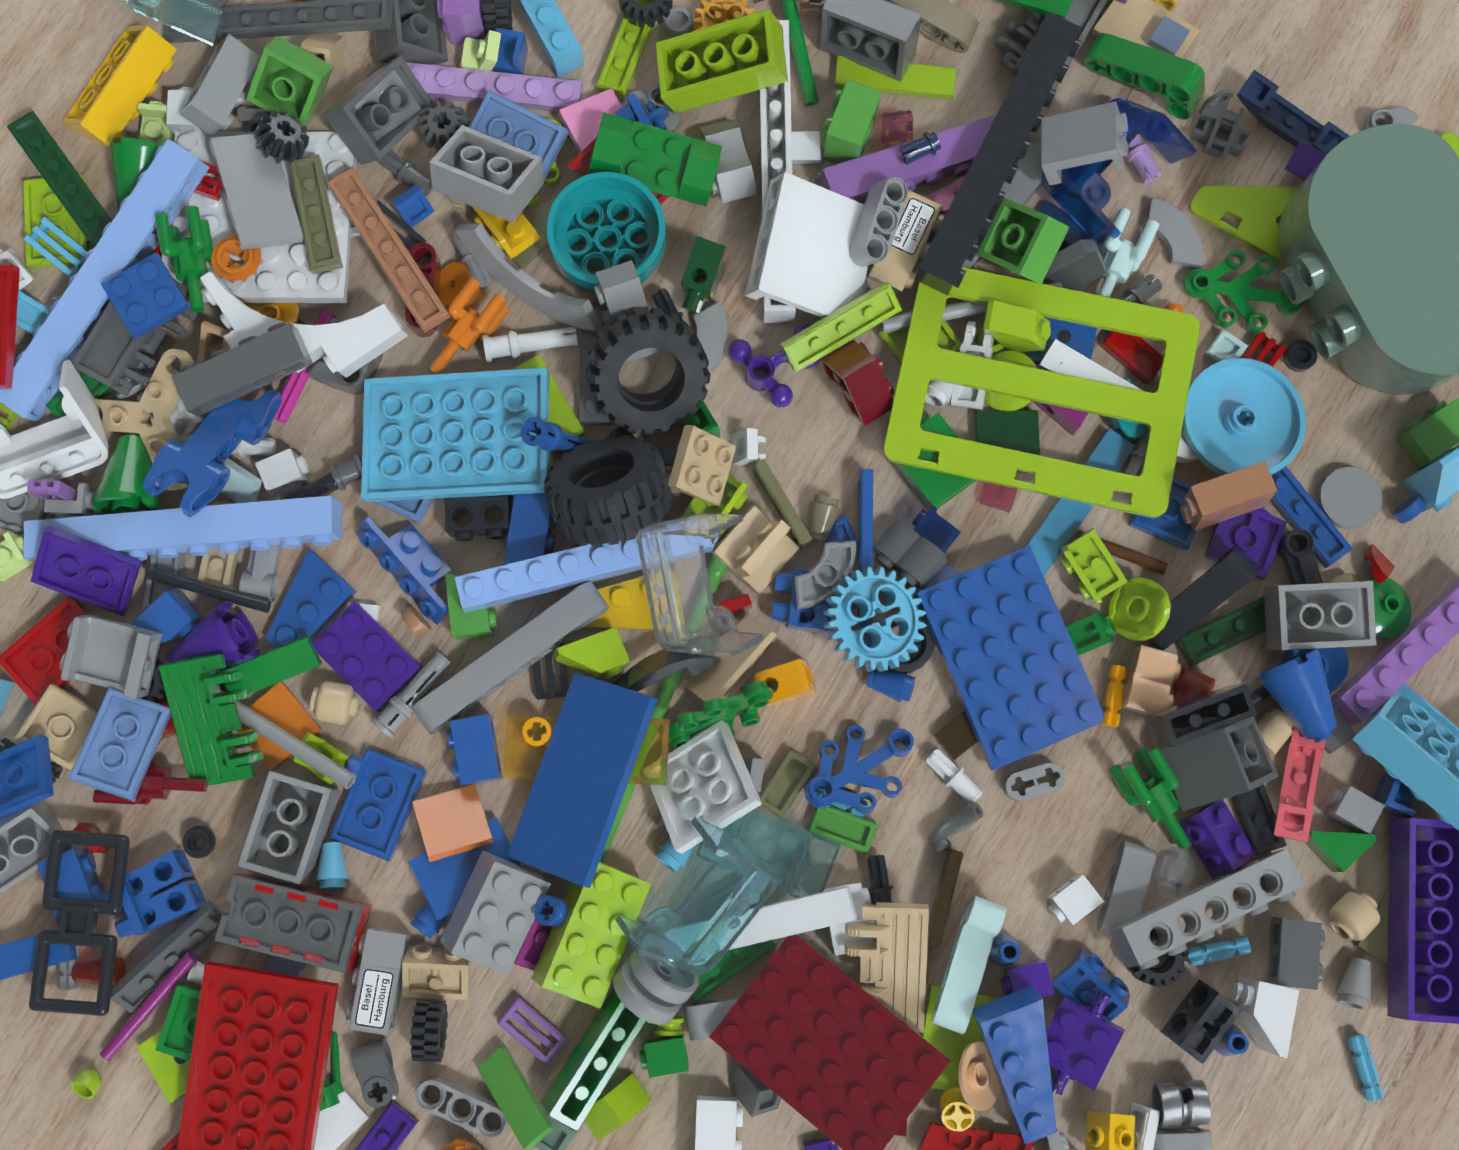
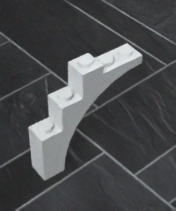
M211 271L200 278L206 287L202 290L204 295L213 306L216 304L223 312L219 317L227 329L231 331L224 336L229 344V347L226 348L228 351L239 346L238 343L244 338L250 336L259 337L266 334L269 327L278 323L287 324V322L266 317L246 306L231 292L222 279ZM385 304L362 316L339 323L322 325L290 323L299 330L313 363L323 357L326 365L333 373L338 371L345 377H348L408 336L393 312Z

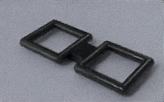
M55 830L51 833L42 906L46 910L61 911L58 931L42 930L37 936L29 998V1008L32 1011L105 1016L109 1012L118 940L114 935L96 934L99 914L117 915L122 910L130 846L128 836ZM63 844L115 848L109 901L57 897ZM51 944L103 948L96 1002L44 998Z

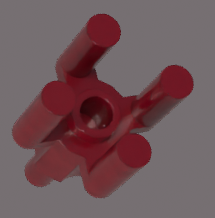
M151 760L134 802L97 789L93 793V802L147 805L152 799H168L171 790L206 792L208 780L172 777L171 768L156 767L155 763Z

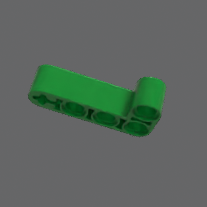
M1099 33L1083 59L1086 68L1096 74L1165 97L1167 111L1178 119H1189L1205 92V73L1198 64L1108 33Z

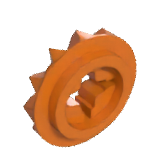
M233 235L224 238L215 246L211 255V264L221 279L224 278L231 283L239 280L246 282V279L251 275H257L259 265H263L261 260L262 252L260 248L240 250L237 237ZM229 254L236 257L242 256L245 264L235 263L233 265Z

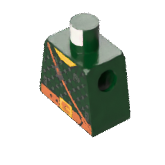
M696 236L681 281V287L687 293L682 305L683 309L699 314L704 299L713 301L729 260L726 246ZM701 277L707 278L702 284L696 283L697 279Z

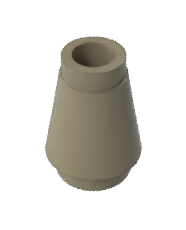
M815 494L814 501H810L809 534L812 539L827 542V538L841 509L838 507L839 499Z

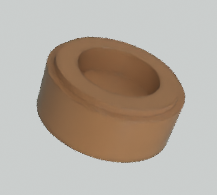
M409 606L401 613L404 622L418 636L423 637L432 629L427 620L412 606Z

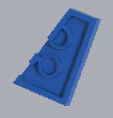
M309 548L265 639L275 648L306 635H309L310 639H312L356 591Z

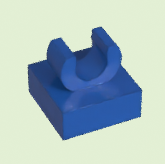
M417 184L409 187L406 192L399 197H395L392 201L404 222L411 228L435 212Z

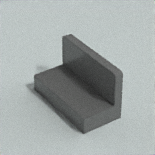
M1079 240L1056 254L1044 279H1046L1047 284L1060 282L1062 288L1078 290L1106 275L1108 270L1095 240Z

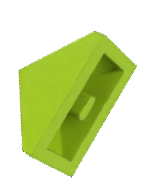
M632 1072L597 1098L584 1121L595 1138L599 1140L623 1126L652 1099Z

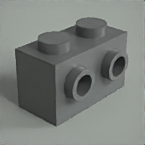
M1272 917L1267 983L1318 990V983L1323 978V966L1319 963L1320 949H1323L1325 944V933L1322 930V923Z

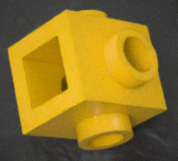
M1087 1111L1085 1150H1134L1135 1116Z

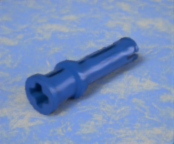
M536 417L526 420L521 428V438L524 443L533 447L539 446L542 450L546 451L558 449L569 453L573 451L575 446L590 443V440L564 432L557 424L545 423L542 419ZM529 432L535 433L536 436L530 435Z

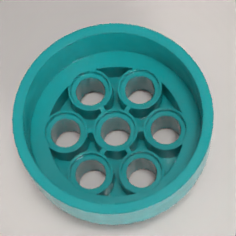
M597 172L576 179L559 193L549 211L547 238L553 259L560 272L577 287L596 293L594 286L599 285L597 275L589 273V270L594 266H601L605 270L632 260L641 284L655 272L663 258L666 247L665 219L657 198L643 183L621 173ZM618 213L629 215L624 221L614 219ZM594 216L598 218V221L594 224L584 223L587 217ZM636 236H643L647 239L643 244H634L632 242V239ZM608 239L617 242L611 248H605L601 245ZM576 243H584L586 245L581 251H573L571 249Z

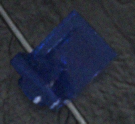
M932 506L928 512L922 509L911 523L915 526L914 531L929 540L945 554L961 534V531L937 514L938 509L935 506Z

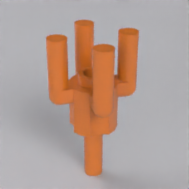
M473 277L467 280L448 307V313L453 319L442 335L449 341L428 369L434 375L441 374L458 349L468 352L477 338L483 342V335L487 334L489 337H492L510 311L504 305L506 300L501 295L495 293L482 313L476 312L474 309L485 293L478 288L480 283Z

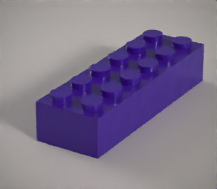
M1390 818L1387 1016L1410 1021L1459 1024V830L1452 824H1447L1442 820Z

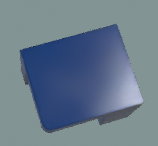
M495 28V32L501 33L498 58L493 67V72L523 75L528 54L524 32Z
M1390 775L1382 776L1373 798L1385 805L1382 811L1397 818L1416 817L1417 811L1410 809L1414 798L1410 788L1399 779L1393 778Z

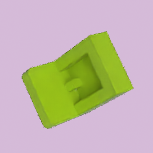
M310 732L306 733L302 739V742L344 767L349 756L334 745ZM292 755L291 759L294 762L309 769L323 781L331 785L333 784V780Z

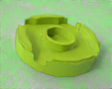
M1132 578L1124 586H1120L1115 590L1109 603L1108 615L1118 634L1132 641H1145L1155 637L1165 627L1170 617L1171 603L1168 593L1160 584L1148 578Z

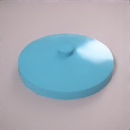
M1232 358L1209 366L1190 384L1182 431L1190 450L1198 460L1221 476L1263 461L1266 462L1270 474L1273 475L1288 465L1301 449L1306 434V413L1296 388L1281 372L1257 360Z

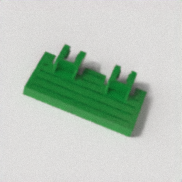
M223 653L163 663L159 666L188 776L195 779H207L208 786L255 777L252 762L263 758L262 750L237 753V745L256 741L258 734L257 731L232 734V731L243 728L237 704L232 701L247 697L246 689L221 692L219 684L234 682L242 678L240 669L216 673L215 670L226 667Z

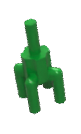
M197 206L187 207L185 210L190 237L180 238L178 227L169 226L168 215L166 213H158L155 215V222L161 253L164 256L171 257L176 279L187 282L192 312H202L205 308L200 278L208 273L206 262H211V255L214 250L209 221L205 219L200 220Z
M1143 747L1133 753L1147 776L1144 780L1141 779L1133 763L1123 767L1120 764L1110 767L1108 771L1130 806L1141 804L1152 822L1162 819L1180 851L1192 845L1173 814L1180 807L1172 793V790L1178 787L1179 781L1159 747H1153L1148 751Z

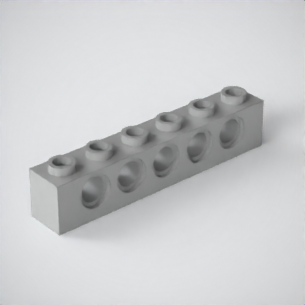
M1283 849L1260 857L1235 871L1210 881L1109 931L1126 967L1139 966L1141 970L1158 964L1159 960L1157 957L1168 953V956H1173L1187 949L1185 943L1195 939L1196 943L1215 936L1213 930L1220 926L1223 929H1228L1242 922L1240 917L1247 913L1250 916H1255L1269 909L1267 903L1275 899L1277 903H1281L1295 897L1294 890L1305 884L1288 850ZM1260 878H1263L1266 883L1265 891L1260 886ZM1234 890L1239 895L1238 905L1233 900ZM1207 903L1212 908L1211 918L1208 917L1205 911ZM1179 916H1181L1185 922L1184 931H1181L1178 927ZM1152 929L1158 936L1156 945L1150 940V931Z

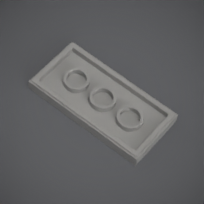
M255 134L210 138V147L240 250L303 242L304 236L282 163L279 162L277 164L275 158L271 156L265 158V151L256 149L257 140L254 138Z

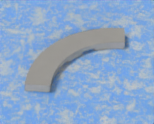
M462 223L454 230L468 251L504 288L530 307L550 318L573 327L596 331L602 325L589 299L576 298L561 292H556V294L550 293L541 288V282L524 270L519 269L516 271L504 260L506 254L493 241L481 223Z

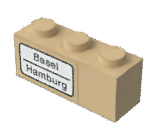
M910 190L908 191V197L886 259L874 264L869 274L871 280L880 284L888 282L893 290L901 294L904 293L906 288L912 289L916 281L914 279L917 272L914 270L919 259L923 261L931 245L928 243L932 232L937 233L945 218L941 214L943 205Z

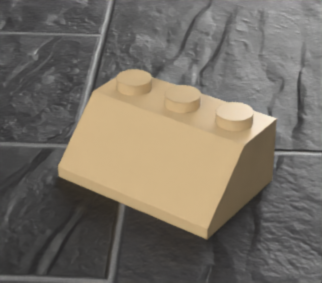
M749 614L743 619L738 616L726 629L729 635L724 641L720 643L716 640L719 645L721 662L695 676H692L690 671H688L684 676L687 680L684 688L702 704L711 699L727 698L775 644L777 634Z

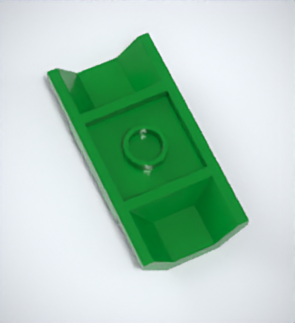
M603 112L588 174L597 172L625 174L637 179L652 192L707 206L722 146Z

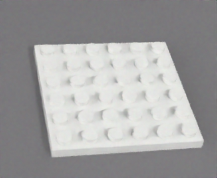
M204 131L175 132L174 143L201 161L216 166L210 147V138L254 134L255 131H218L213 136ZM337 132L306 133L310 138L302 158L319 154L326 182L352 166L356 171V158ZM282 160L281 163L302 230L290 165ZM208 173L205 174L206 177L212 178L214 180H217L218 178L217 176ZM199 183L200 185L209 187V188H211V189L213 188V187H211V186H208V185ZM327 183L343 268L312 274L304 237L301 243L260 248L263 265H259L257 275H251L246 279V282L239 280L231 283L222 278V281L243 303H347L352 223ZM222 190L219 201L193 193L170 226L178 227L180 238L190 237L185 209L189 206H197L200 220L205 219L209 221L213 248L224 238L236 235ZM229 254L233 265L235 263L245 264L242 256L236 257ZM162 255V261L173 279L187 287L186 281L176 279L171 257ZM206 262L207 271H211L218 276L211 262ZM200 281L203 302L210 303L202 291L206 287L203 284V282Z

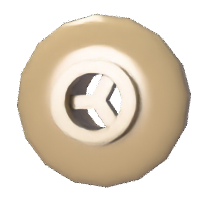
M325 681L320 687H315L313 690L310 712L314 713L316 720L319 722L342 726L348 722L350 716L356 717L360 698L354 697V690L351 685Z
M1347 892L1329 910V918L1331 920L1329 925L1339 937L1346 941L1364 940L1380 922V915L1376 909L1378 904L1366 893L1359 895L1354 892Z

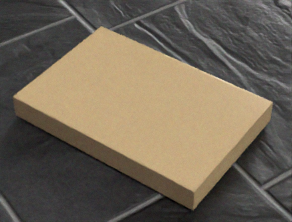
M1113 0L1091 34L1097 37L1099 33H1108L1153 48L1147 42L1165 15L1190 30L1175 56L1183 58L1199 35L1200 30L1153 0H1127L1125 4Z

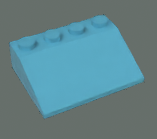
M1404 683L1371 715L1354 736L1353 740L1363 753L1374 757L1381 763L1390 776L1399 779L1409 787L1411 793L1418 800L1425 801L1430 805L1442 821L1452 824L1459 830V727L1408 684Z

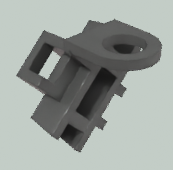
M1231 89L1222 90L1209 97L1199 109V119L1191 137L1192 140L1205 144L1203 153L1224 160L1228 154L1235 157L1240 155L1245 149L1243 143L1251 133L1239 127L1245 112L1244 108H1241L1238 113L1226 109L1233 97ZM1224 120L1232 123V127L1221 123V121Z

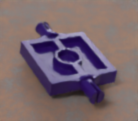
M1263 507L1216 523L1203 557L1217 562L1227 551L1238 544L1260 567L1254 578L1264 580L1268 575L1287 521L1271 515Z
M1102 990L1097 991L1091 1006L1079 1004L1065 996L1046 1032L1049 1063L1057 1071L1052 1082L1053 1092L1059 1081L1061 1082L1055 1094H1063L1069 1079L1079 1081L1095 1091L1125 1032V1029L1111 1022L1103 1014L1111 996L1106 993L1101 1004H1099L1104 994Z

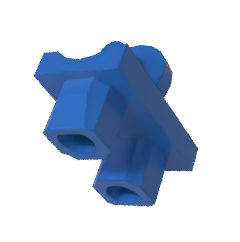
M635 93L627 96L628 104L615 112V115L650 126L656 125L657 128L664 130L667 129L664 122L669 116L667 108L660 107L657 109L654 102H649L645 105L649 112L647 115Z

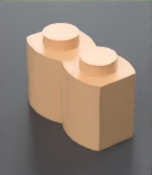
M1143 645L1136 646L1129 666L1122 708L1150 715L1171 707L1173 704V694H1170L1171 684L1178 680L1181 671V664L1177 663L1178 655Z

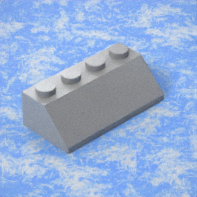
M44 800L0 819V895L39 870L37 863L48 859L51 833L55 830H64ZM63 844L62 853L72 848V844Z

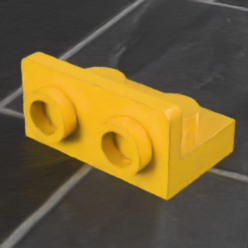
M473 207L478 215L473 218L474 221L481 223L485 230L492 234L490 237L501 250L506 252L511 260L541 239L522 212L511 223Z

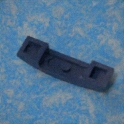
M1253 70L1237 94L1242 104L1256 119L1295 147H1297L1300 141H1303L1328 154L1340 142L1350 137V135L1329 121L1322 125L1277 94L1276 91L1279 86L1256 70Z

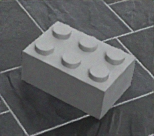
M464 125L455 132L429 162L432 190L511 223L515 221L543 186L542 157Z
M269 771L238 867L298 885L310 884L340 791L283 773Z
M482 851L440 942L453 955L509 974L535 919V905L542 896L546 895L551 883L536 871Z

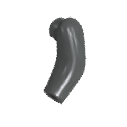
M973 803L948 817L928 836V843L933 844L934 850L938 853L949 849L951 842L947 837L966 830L983 817V810L980 805Z

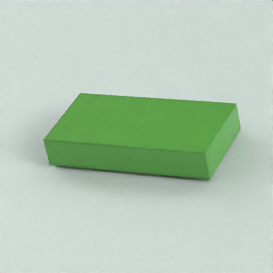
M829 806L827 808H815L807 832L868 854L879 824Z

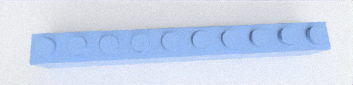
M167 139L165 144L157 149L154 156L155 159L149 168L141 173L136 187L130 196L122 201L120 211L114 220L106 225L102 233L103 236L97 245L87 253L85 263L79 272L70 278L68 288L62 297L52 305L50 315L44 324L35 330L33 340L27 349L17 357L16 365L13 368L12 389H0V402L21 417L35 422L40 421L48 409L45 405L60 391L59 384L63 361L69 359L71 363L73 362L110 302L101 283L131 267L135 260L140 262L151 256L159 244L155 215L166 213L169 226H171L209 170V166L170 139Z
M333 496L205 506L192 517L183 514L182 508L24 521L23 558L34 563L36 562L43 531L48 525L141 561L147 560L148 555H158L159 558H176L178 553L188 552L192 556L208 555L210 550H219L221 553L230 554L238 553L239 548L250 547V550L267 551L270 550L272 545H281L282 548L293 549L301 547V543L312 542V545L328 546L334 540H343L342 502Z

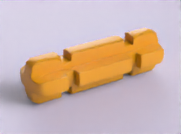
M1112 665L1109 668L1108 678L1110 682H1107L1103 703L1105 711L1103 712L1104 717L1101 723L1107 727H1118L1121 714H1118V711L1122 710L1126 686L1123 684V681L1127 680L1128 669L1124 666Z

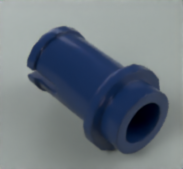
M925 132L923 137L899 147L901 157L905 155L903 161L906 165L929 154L934 156L936 151L941 149L938 137L934 132L930 134Z

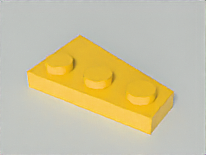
M663 571L597 589L608 604L609 609L584 627L591 629H611L617 627V630L637 629L642 631L663 630L680 632Z

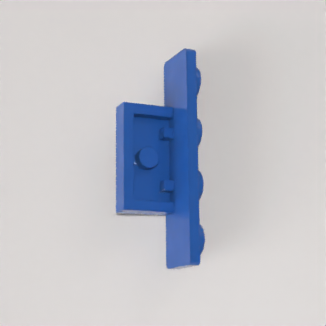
M369 516L362 519L357 531L362 545L373 552L379 559L382 568L394 576L399 582L402 591L414 599L425 617L430 618L436 625L441 623L449 609L431 587L445 579V574L451 573L452 569L412 524L387 538Z

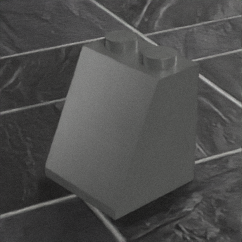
M1254 716L1177 746L1160 749L1179 781V785L1173 790V794L1179 802L1182 811L1251 791L1279 777Z

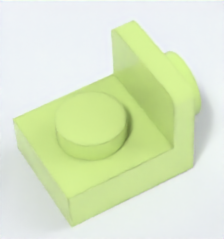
M489 30L484 40L466 37L463 42L460 66L466 69L491 71L497 62L501 33Z
M150 101L148 104L138 103L137 110L142 115L139 139L157 143V149L164 145L167 139L173 141L174 134L166 125L167 105L158 101Z
M10 531L3 534L5 540L0 543V581L2 582L34 563L23 558L24 535L19 536Z

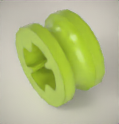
M674 1016L669 1023L658 1025L654 1029V1034L682 1036L683 1030H681L680 1025L684 1023V1018Z

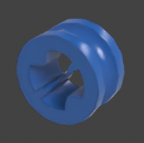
M549 895L542 896L537 901L534 909L535 918L539 924L553 927L564 923L568 913V907L564 899ZM549 908H553V914H549Z

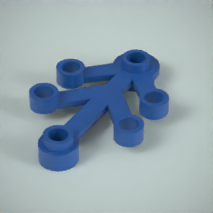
M851 725L845 734L847 747L842 772L832 778V765L838 756L839 746L832 740L824 741L819 749L821 762L818 776L810 779L805 788L807 801L816 808H827L836 802L854 806L861 814L871 813L876 805L875 797L869 792H863L859 795L840 789L849 783L881 790L888 798L897 797L902 789V782L899 778L895 776L886 778L868 774L867 772L893 756L904 757L908 755L914 745L912 734L905 729L892 731L885 746L857 762L859 748L865 738V730L859 725ZM857 732L860 734L861 738L857 740L851 738L850 733ZM899 741L903 743L905 748L897 749L894 746V742ZM830 747L835 753L827 755L823 749ZM886 784H895L897 786V790L890 791L887 788ZM823 789L826 792V796L818 797L815 791ZM860 800H869L871 806L868 808L863 807L860 804Z

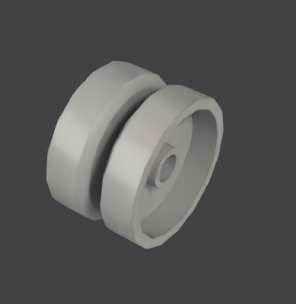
M652 937L643 939L630 955V959L626 960L613 976V987L626 1008L637 1017L657 1025L669 1023L681 1008L682 1003H685L699 986L698 974L687 957L671 944Z

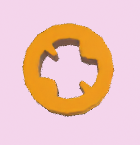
M541 717L530 718L525 722L522 730L525 741L535 747L545 745L550 740L552 733L550 724ZM534 723H541V728L546 727V734L541 735L540 741H534V736L530 738L528 736V730L533 729Z

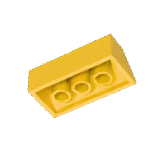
M148 25L126 26L61 123L101 147H109L111 137H114L120 143V137L125 135L123 129L129 120H135L140 114L137 110L138 103H142L145 97H149L158 86L156 80L162 72L165 73L174 63L172 56L177 49Z

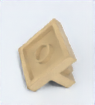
M753 505L711 553L757 595L766 588L800 547L786 535L791 528L783 520L772 522Z

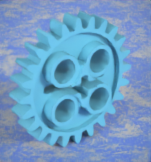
M871 567L863 569L862 573L856 570L851 573V578L846 576L840 579L842 586L837 585L832 588L836 596L826 599V602L833 606V608L823 611L824 615L831 617V622L824 624V628L833 629L834 632L827 639L828 641H838L834 649L835 652L846 651L843 657L844 662L855 658L854 668L862 667L864 663L867 672L875 670L876 666L879 672L887 670L888 665L891 669L899 667V660L901 662L910 660L907 652L914 653L918 651L917 646L913 642H919L924 639L917 632V630L926 627L925 623L918 621V617L926 614V611L917 610L916 607L922 602V599L912 598L911 595L916 590L915 587L907 590L904 588L907 578L904 577L895 581L896 571H891L885 576L883 567L876 569L874 573ZM879 592H882L886 596V606L882 605L879 602ZM851 603H854L859 608L858 618L851 613ZM897 607L899 609L897 614L857 631L851 630L852 625ZM892 621L899 626L898 636L891 630ZM864 633L869 634L872 639V646L870 648L863 642Z

